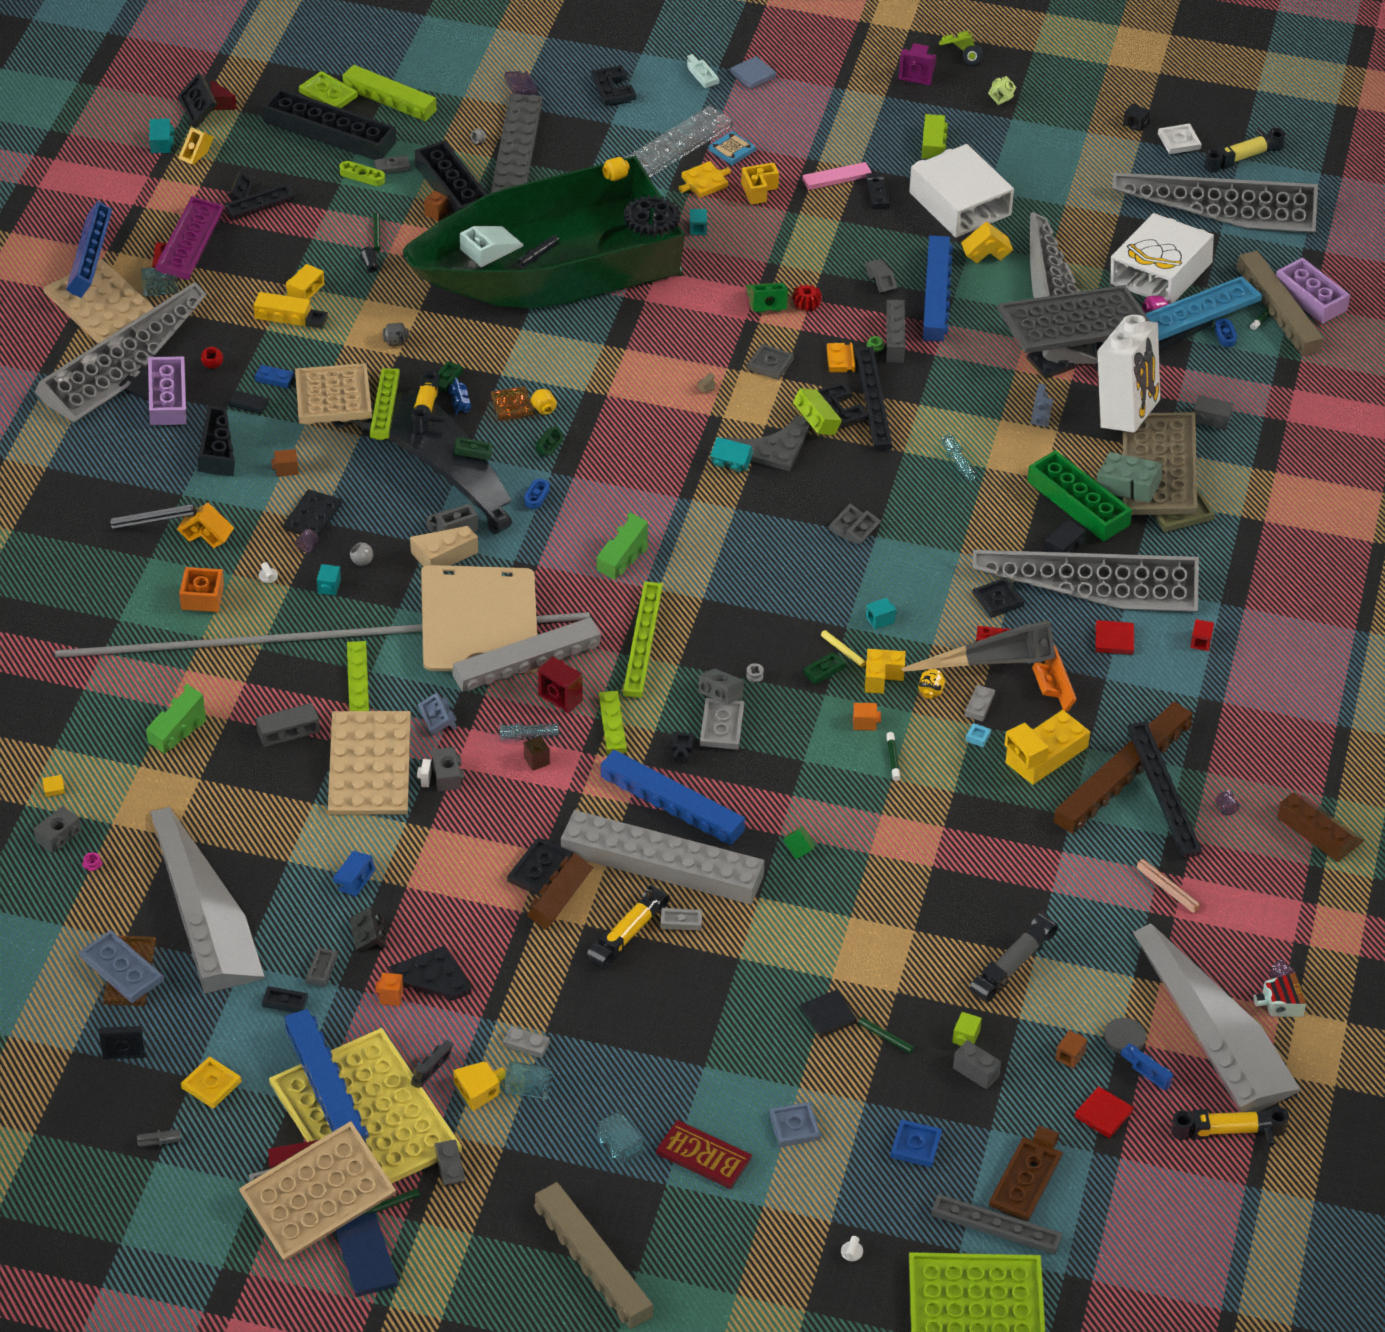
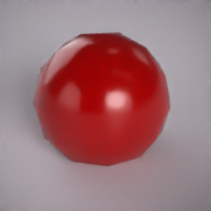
M210 346L202 352L201 362L208 369L218 368L223 362V354L217 347Z

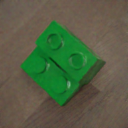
M784 283L746 285V293L750 298L749 305L753 311L762 313L766 310L778 312L782 309H787L788 289Z

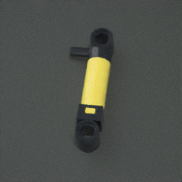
M1258 127L1255 132L1259 137L1232 146L1224 144L1218 146L1217 149L1207 150L1204 168L1209 172H1218L1221 167L1223 169L1233 167L1234 162L1270 150L1280 151L1284 148L1286 132L1281 128H1272L1266 134Z

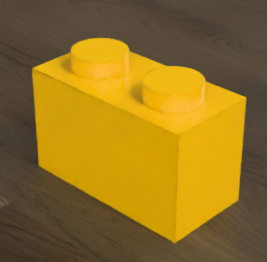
M306 264L287 281V296L310 299L324 285V271Z
M1026 723L1006 731L1004 745L1027 770L1047 761V743L1042 741L1036 735L1034 729L1030 728Z

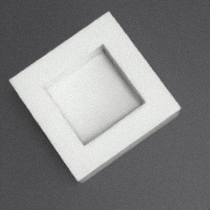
M423 759L422 767H418L417 778L421 779V787H429L432 771L431 760Z

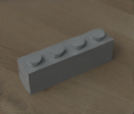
M887 300L886 363H904V300Z

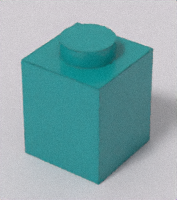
M690 209V235H707V209Z
M321 564L317 577V592L320 594L336 595L341 581L340 566Z
M887 597L867 604L866 618L875 630L895 623L897 610Z

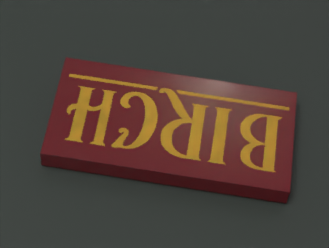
M679 1120L674 1123L656 1149L657 1155L729 1189H732L752 1159V1154Z

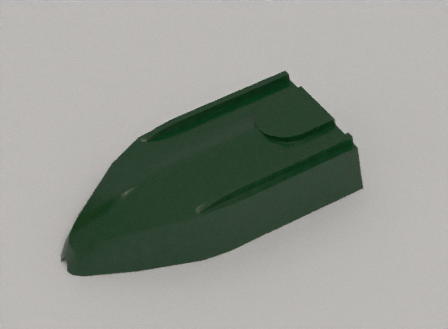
M637 156L624 158L629 164L627 176L617 181L607 179L603 173L604 164L508 187L485 195L441 220L409 242L403 249V256L417 275L438 288L496 306L533 309L566 304L675 276L680 272L685 234L679 224L678 227H675V231H670L669 235L663 233V237L657 234L656 238L653 235L647 238V234L640 236V232L634 234V230L629 231V226H625L624 210H626V205H629L630 201L635 202V198L641 200V196L647 198L648 195L651 198H654L655 195H657V198H661ZM654 207L652 208L650 225H652ZM473 226H502L519 240L523 247L480 267L460 249V233ZM552 235H556L559 238V245L539 257L537 262L529 264L524 269L518 267L520 263L517 264V259L524 256L528 250L534 249Z

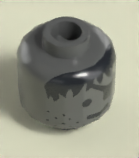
M389 323L386 325V328H383V340L389 346L404 345L406 339H409V329L405 328L403 323Z

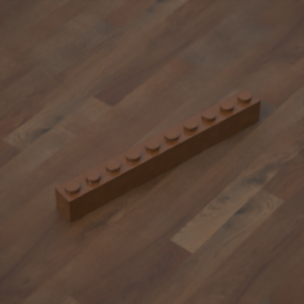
M1175 701L1148 724L1160 753H1164L1173 741L1176 742L1184 731H1188L1193 724V712ZM1132 740L1055 809L1054 823L1071 834L1078 829H1082L1086 821L1094 818L1099 809L1106 807L1111 798L1118 796L1124 786L1130 785L1136 775L1143 773L1144 768Z

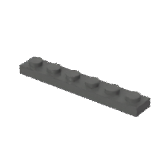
M938 1194L931 1210V1216L1056 1255L1063 1233L940 1194Z

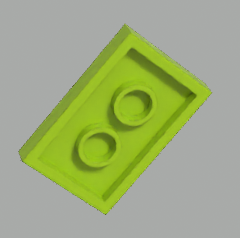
M322 71L299 86V92L307 97L338 108H342L358 97V91Z

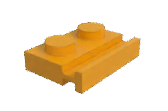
M827 343L829 373L847 372V370L855 372L853 344Z

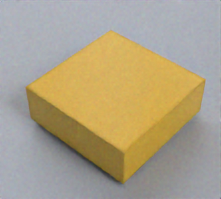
M62 775L42 778L45 797L65 794Z

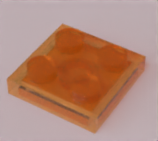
M526 386L491 392V400L498 421L533 416V408Z

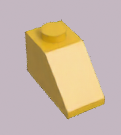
M191 127L179 159L194 165L208 153L214 136Z

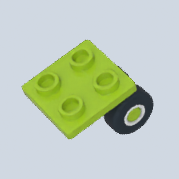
M963 31L956 37H953L952 34L943 36L942 40L939 41V45L953 42L964 51L963 60L970 66L977 65L982 60L983 50L978 45H974L973 33Z

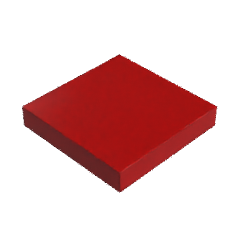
M1096 620L1095 652L1133 655L1134 623Z
M1098 1086L1075 1112L1074 1117L1110 1139L1132 1114L1134 1107Z

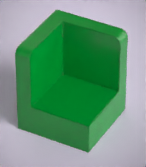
M803 825L787 834L783 839L795 859L802 857L816 846Z

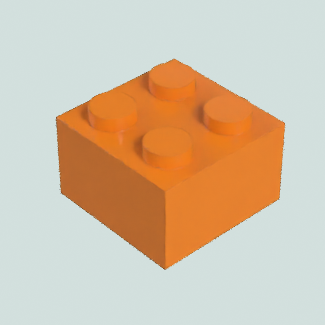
M185 567L179 592L181 610L219 612L224 590L223 569Z

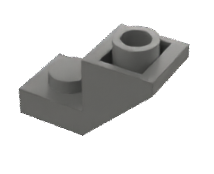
M881 259L864 263L869 280H876L879 293L897 288L892 270Z

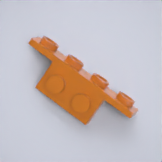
M1054 645L1055 658L1045 660V664L1035 662L1032 669L1042 694L1059 698L1063 710L1068 712L1075 703L1076 696L1058 650Z

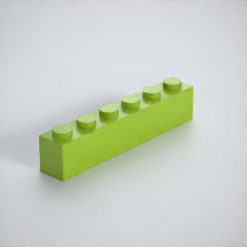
M353 65L343 74V83L358 91L359 95L423 121H427L437 111L435 97L359 66Z

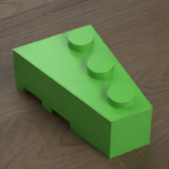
M631 512L627 515L628 521L623 527H618L617 532L619 533L615 539H610L597 556V571L614 580L620 574L622 575L626 568L633 564L648 549V521Z
M188 684L183 687L185 691L178 699L174 697L171 700V707L166 712L162 711L146 729L148 743L164 754L206 722L203 694Z

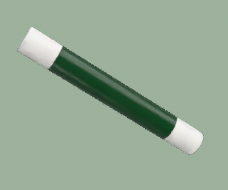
M1269 308L1250 325L1251 329L1256 330L1270 316Z
M889 732L886 736L892 777L894 781H899L901 778L895 737L893 732Z

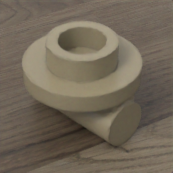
M709 373L704 379L699 380L698 389L702 392L713 391L715 389L714 375Z

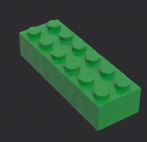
M1056 450L1029 465L1027 482L1103 542L1130 526L1132 509Z

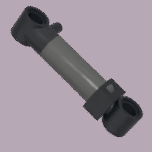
M1039 913L1025 933L995 963L991 961L982 971V975H978L972 981L969 991L983 1002H990L997 992L999 993L1008 984V978L1036 950H1041L1045 941H1049L1055 936L1059 925L1045 914Z

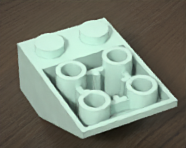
M473 226L460 233V249L480 267L523 247V244L502 226Z

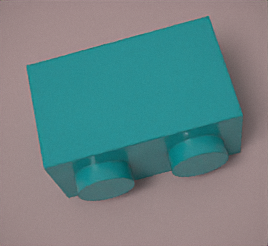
M170 118L150 119L149 141L151 153H171V146H174V125L170 124Z
M717 437L710 458L717 467L723 468L726 466L736 472H747L753 450L751 445Z

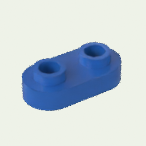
M1218 319L1215 322L1214 330L1219 343L1224 347L1234 346L1237 342V334L1233 323L1228 319Z
M536 479L531 483L524 496L526 507L536 509L542 506L550 491V485L547 480Z

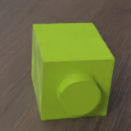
M962 1012L954 1029L952 1043L962 1046L968 1040L975 1044L980 1032L982 1018Z

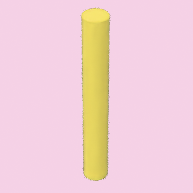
M824 630L821 633V637L861 668L866 665L864 659L829 632Z

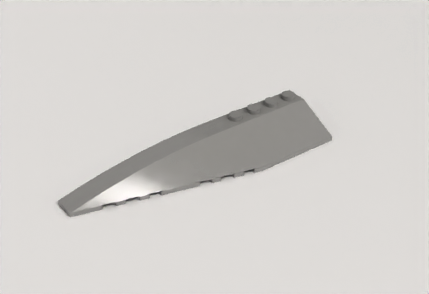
M1032 212L1030 214V268L1033 297L1040 298L1080 292L1074 286L1076 282L1068 264L1062 260L1064 257L1063 253L1057 249L1059 244L1052 237L1053 231L1047 218ZM1096 343L1045 350L1043 351V357L1055 363H1058L1059 360H1069L1068 363L1097 364L1098 350Z
M196 282L192 283L39 381L35 393L47 406L75 423L124 391L131 382L127 381L122 387L119 384L129 374L130 376L137 377L140 373L138 369L141 366L146 367L148 364V357H154L207 294Z

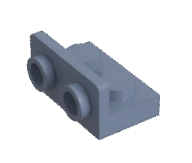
M1039 383L1030 424L1048 427L1053 399L1047 398L1048 393L1045 392L1046 385Z
M436 692L417 704L432 735H435L449 725L453 730L457 729L455 723L457 718L449 710L451 705L446 697L442 698Z

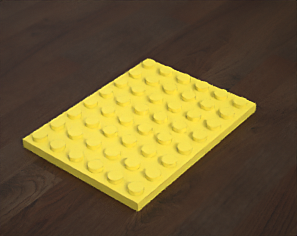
M383 1028L331 1050V1060L333 1063H337L340 1072L338 1075L345 1080L347 1086L346 1093L351 1094L354 1101L353 1108L358 1110L361 1116L360 1123L367 1128L369 1138L366 1139V1144L391 1183L437 1163L435 1143L456 1139L459 1152L462 1151L461 1144L424 1089L412 1086L411 1079L414 1074ZM301 1064L269 1078L270 1085L307 1142L320 1140L332 1133Z

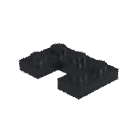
M623 65L591 70V77L604 105L636 100V93L632 85L615 87L613 83L627 80V74Z
M845 382L818 389V392L842 420L838 429L868 420V414L861 404L845 409L840 404V401L852 398V392Z

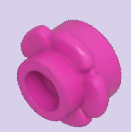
M91 852L84 856L82 866L89 871H95L102 866V861L97 853Z

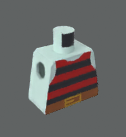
M1295 973L1267 980L1264 983L1263 993L1254 994L1255 1006L1266 1005L1272 1017L1304 1016L1306 1001Z

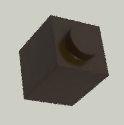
M542 736L523 742L524 759L532 771L550 765V748Z

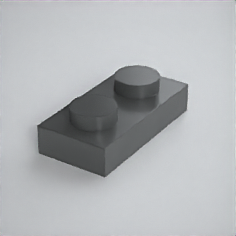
M456 1139L435 1143L434 1148L443 1186L464 1183L466 1179Z

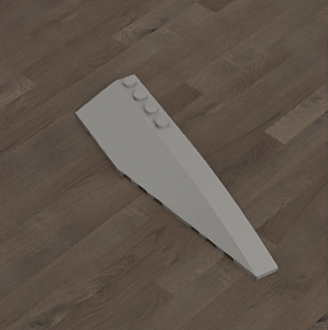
M1113 173L1112 190L1241 228L1315 233L1318 184Z
M973 550L972 569L1122 610L1198 612L1199 557Z
M167 807L150 811L204 994L264 980L263 970L243 911L172 809Z
M1151 923L1133 932L1240 1112H1260L1301 1091L1263 1027Z

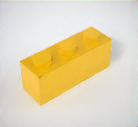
M259 292L253 305L255 319L306 326V318L311 310L309 299Z

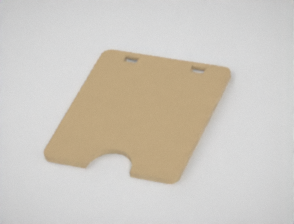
M426 565L422 568L423 666L426 670L453 671V664L537 635L535 575L533 570L529 568ZM443 571H453L454 575H445ZM502 573H513L512 577L502 576ZM538 667L529 669L528 671L523 673L533 674L537 672Z

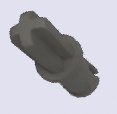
M179 1129L162 1132L157 1130L155 1133L137 1136L139 1147L154 1145L162 1147L163 1144L181 1143Z

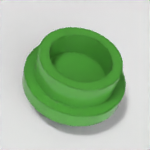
M873 336L868 340L867 347H873L874 352H880L884 349V342L882 338Z

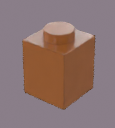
M434 190L424 199L425 215L439 222L449 213L448 196Z
M296 449L274 451L275 459H271L272 470H276L277 477L299 475Z
M1069 1030L1057 1046L1055 1060L1074 1069L1086 1052L1088 1039Z

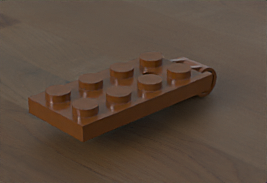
M1039 1125L1033 1140L1026 1137L1022 1138L989 1201V1207L1029 1222L1063 1156V1152L1054 1149L1059 1138V1132ZM1035 1163L1037 1167H1032L1030 1164Z

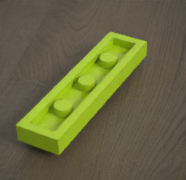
M618 691L599 692L607 755L613 750L627 753Z

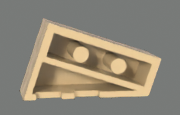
M468 526L410 537L411 553L423 567L426 565L451 566L478 553V536Z

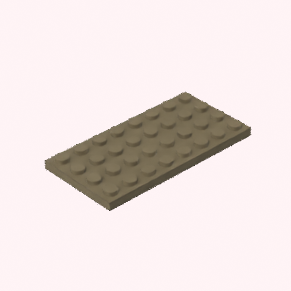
M1195 412L1149 413L1135 433L1123 431V455L1162 463V480L1150 503L1134 499V483H1131L1132 497H1123V503L1132 509V515L1197 514Z

